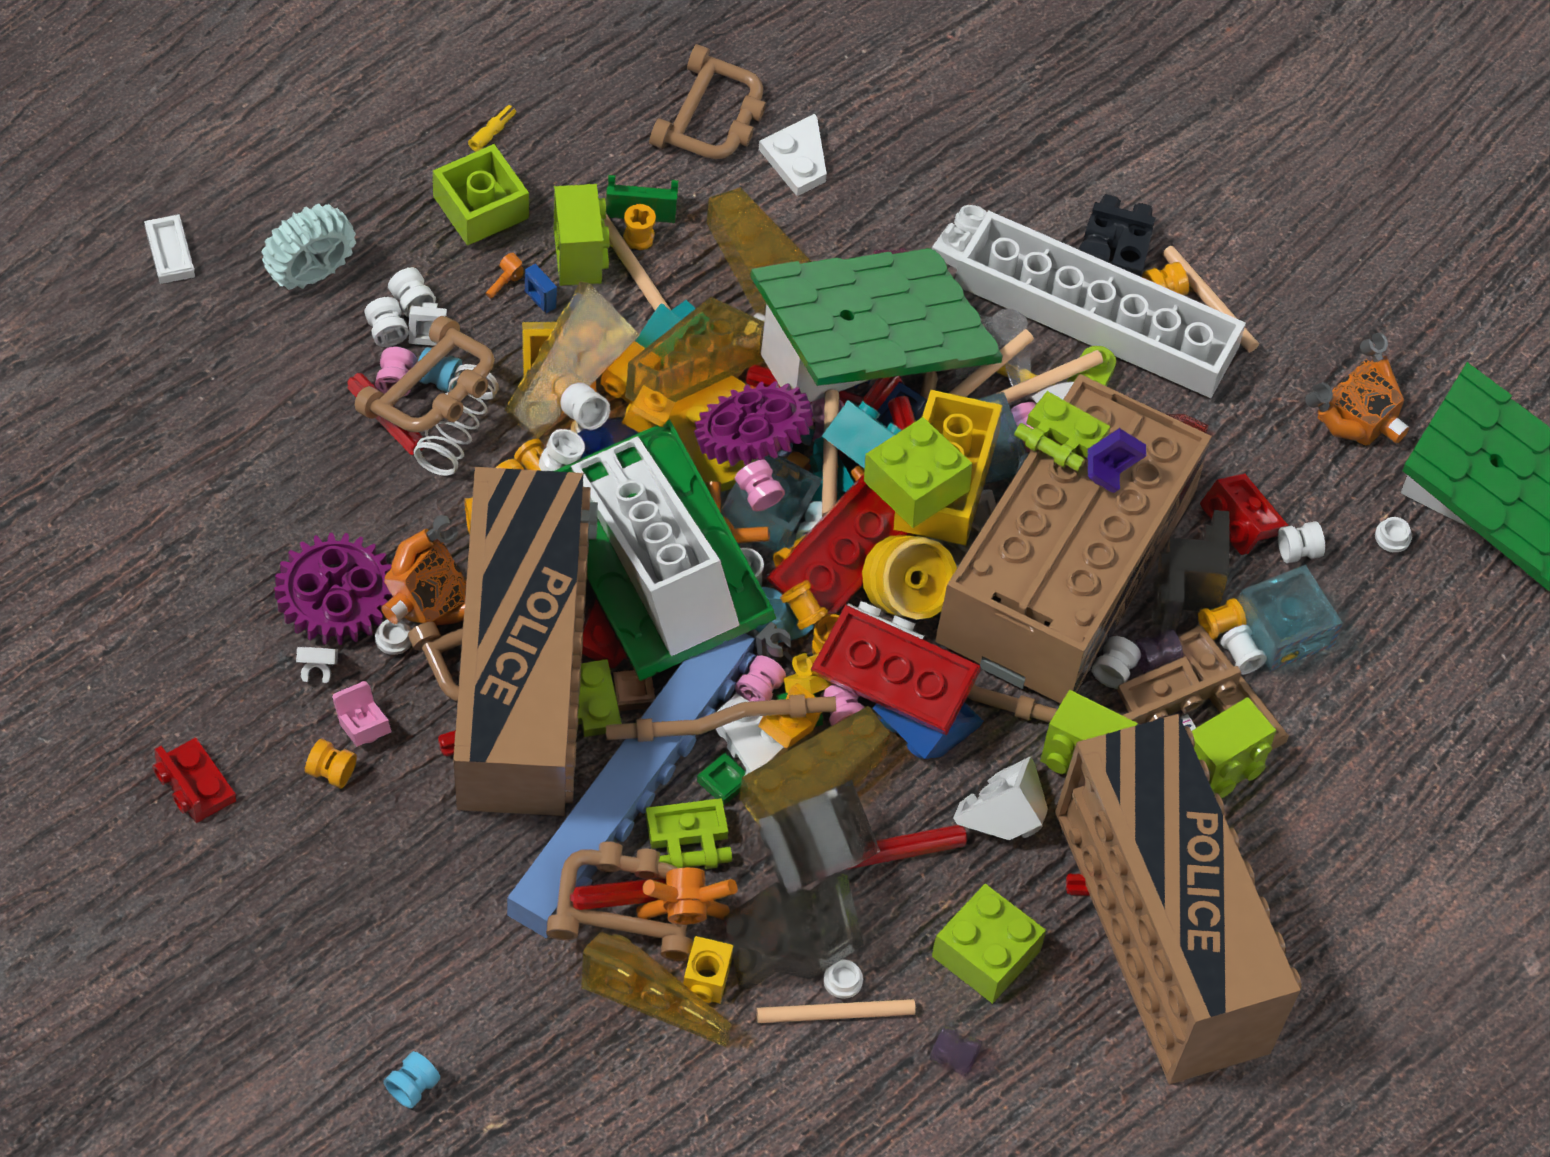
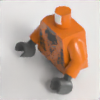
M1376 333L1372 335L1375 348L1370 339L1363 340L1360 345L1361 352L1364 355L1372 356L1373 360L1371 362L1367 359L1363 361L1333 390L1327 383L1322 382L1314 385V392L1306 395L1305 402L1311 408H1319L1317 418L1325 423L1334 437L1357 441L1363 445H1370L1383 433L1397 444L1406 436L1410 427L1398 419L1404 398L1388 357L1382 355L1388 347L1387 338L1382 333Z
M437 516L433 522V529L429 530L426 528L398 545L391 569L384 579L393 597L381 607L384 616L391 623L397 624L404 617L411 622H435L436 626L464 621L466 581L444 544L455 541L458 537V530L456 526H453L447 531H441L450 524L447 516Z

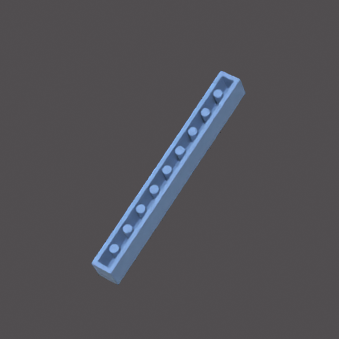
M745 633L683 661L641 719L652 718V722L694 720L715 713V708L720 701L727 702L733 694L736 685L735 681L740 674L746 675L749 672V665L756 657L753 654L755 638ZM696 735L653 737V741L638 742V738L625 739L507 897V916L547 939L548 917L557 913L561 871L565 860L572 853L581 849L599 851V844L602 842H624L633 829L635 817L639 812L644 814L646 808L651 806L655 797L654 791L660 783L666 785L671 779L676 768L674 765L680 756L686 757L695 744ZM582 865L577 871L575 888L590 886L592 883L591 877L597 871V866Z

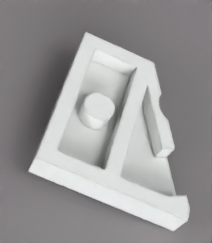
M815 114L759 141V151L796 196L826 182L827 173L818 120Z
M736 693L718 711L741 702L749 701ZM762 716L744 717L716 728L718 734L726 740L727 748L733 758L739 757L746 768L744 776L751 784L788 750L758 727Z

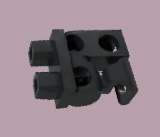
M1105 194L1100 203H1094L1079 250L1106 262H1109L1110 250H1113L1115 255L1112 265L1142 277L1156 217L1152 216L1153 208L1150 205L1138 203L1134 205L1133 211L1120 208L1121 200L1118 197Z

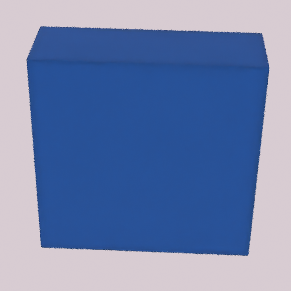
M536 263L525 269V292L543 312L548 313L555 309L557 286Z

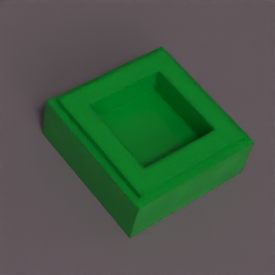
M726 753L697 775V782L715 799L722 798L723 806L751 784L744 776L745 771Z

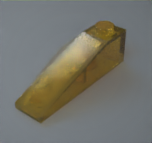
M601 932L584 949L581 988L727 1047L730 1041L731 1023L642 949L633 945L629 939L621 935L614 934L611 936Z

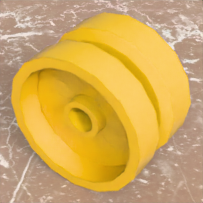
M911 535L889 536L877 543L867 555L862 570L863 588L870 602L881 609L882 612L915 620L931 618L942 612L946 587L957 570V566L951 553L940 542Z

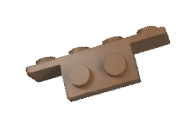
M1185 656L1118 685L1117 691L1129 712L1122 716L1139 725L1168 717L1180 710L1184 713L1193 711L1201 706L1205 699L1215 695L1217 698H1222L1235 691L1242 672L1238 666H1235L1199 682Z

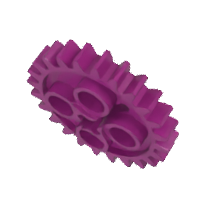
M774 381L769 387H765L764 383L760 382L754 389H751L748 384L745 385L742 392L732 389L730 397H718L719 404H708L709 412H701L699 414L701 420L695 422L697 430L694 432L701 453H706L709 460L716 458L718 464H722L729 459L730 466H734L740 460H743L746 466L751 463L752 459L764 460L765 456L768 455L778 458L777 451H791L790 443L800 444L802 442L800 435H808L810 433L808 427L814 424L812 420L814 414L807 394H801L799 387L791 390L790 384L787 383L779 388L777 381Z
M329 533L327 542H322L315 535L314 545L311 547L303 541L300 542V554L290 550L288 552L289 562H280L281 573L275 575L277 587H274L278 612L284 613L285 623L295 622V633L297 634L308 629V640L310 641L317 634L322 635L323 644H327L331 636H336L339 645H342L345 635H350L352 640L357 642L358 632L361 630L369 636L372 635L371 623L377 626L382 624L384 614L381 607L393 597L384 582L385 575L391 569V564H387L386 553L376 555V544L374 543L364 548L363 537L361 536L354 543L349 542L348 533L343 535L341 541H336L333 533ZM332 564L340 565L339 567H335V568L328 567L329 565H332ZM361 584L368 585L365 588H358L356 586ZM306 589H314V590H315V591H313V592H304V590H306ZM335 609H342V610H344L343 612H340V613H334V612H332V611L335 610Z

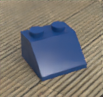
M964 702L946 736L877 703L873 707L882 717L880 719L881 723L891 732L898 733L908 742L906 746L909 751L922 759L942 757L978 729L984 722Z

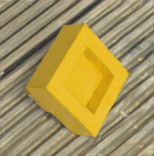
M802 653L792 658V665L796 673L783 678L786 693H789L790 688L796 683L800 684L811 694L822 691L834 684L812 674L810 669L818 654L807 657V653Z

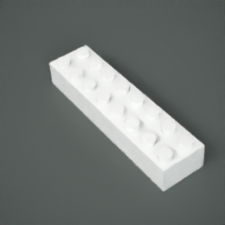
M989 210L958 260L955 280L962 289L1091 346H1103L1118 358L1209 398H1212L1235 356L1246 324L1232 316Z

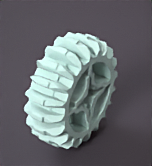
M316 204L312 209L306 206L302 212L298 214L293 212L291 218L282 220V225L272 230L273 236L265 240L266 246L261 251L264 256L262 261L267 272L280 286H285L288 290L296 286L303 289L307 284H314L321 279H325L331 273L335 274V270L339 266L346 264L345 258L351 256L353 253L351 248L356 244L354 239L356 233L345 214L340 212L338 208H333L330 204L323 207L320 204Z

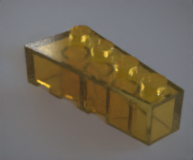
M741 187L709 197L707 225L755 313L765 315L767 303L750 277L751 269L799 261L800 264L812 261Z
M580 281L567 308H564L559 316L554 330L548 340H545L535 362L530 370L528 369L504 409L529 436L539 439L564 413L561 409L560 401L562 394L570 385L579 382L591 386L639 336V333L590 283Z
M713 297L708 298L628 362L625 397L634 401L644 385L653 391L660 392L671 401L677 402L763 361L761 350L765 322Z
M867 706L742 777L740 800L782 857L792 848V844L802 834L805 835L815 826V822L828 809L831 810L837 805L841 797L851 787H855L886 757L890 733L871 708Z

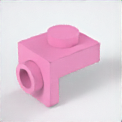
M366 681L333 694L332 698L340 726L356 747L374 742L379 737L392 732L389 720L374 702L371 688Z

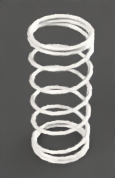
M460 365L455 371V378L449 382V392L452 390V384L458 380L461 370H473L477 365ZM491 373L488 374L487 378L492 382L494 390L488 384L491 392H485L480 398H475L484 406V410L478 412L463 405V412L474 418L476 426H466L458 421L454 423L440 421L438 423L459 428L467 434L469 440L463 442L450 437L442 431L438 424L435 425L436 428L446 438L428 436V430H426V437L421 438L414 449V456L423 468L432 473L445 476L452 475L457 471V459L464 457V452L458 444H470L472 442V437L466 429H477L480 423L474 414H485L488 411L486 404L481 399H493L499 390V384ZM430 439L444 440L459 449L461 455L455 457L448 449L431 442ZM420 448L436 450L439 454L449 458L454 468L444 470L434 467L422 456Z

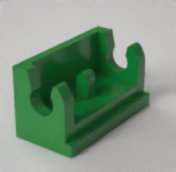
M608 175L606 214L609 218L624 219L625 212L629 207L636 204H644L654 210L656 215L655 222L675 223L679 180H671V189L615 185L616 175Z

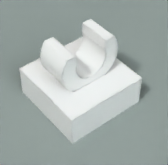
M950 223L934 243L932 250H936L945 263L957 269L958 260L973 235L968 231L960 230L955 227V224Z
M423 302L422 307L411 306L409 313V344L435 346L436 343L430 340L429 330L436 318L447 316V309L438 308V303Z
M297 647L296 662L307 663L301 670L302 681L309 682L310 670L318 667L323 672V683H328L331 679V670L327 664H337L338 649Z

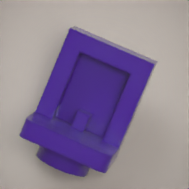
M1121 428L1117 429L1088 448L1089 479L1095 484L1115 493L1120 489V473L1146 457V444Z

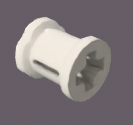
M1241 625L1229 630L1220 641L1222 647L1230 651L1236 662L1235 666L1239 667L1242 675L1257 670L1267 660L1265 652L1259 650L1251 638L1252 630L1248 625Z

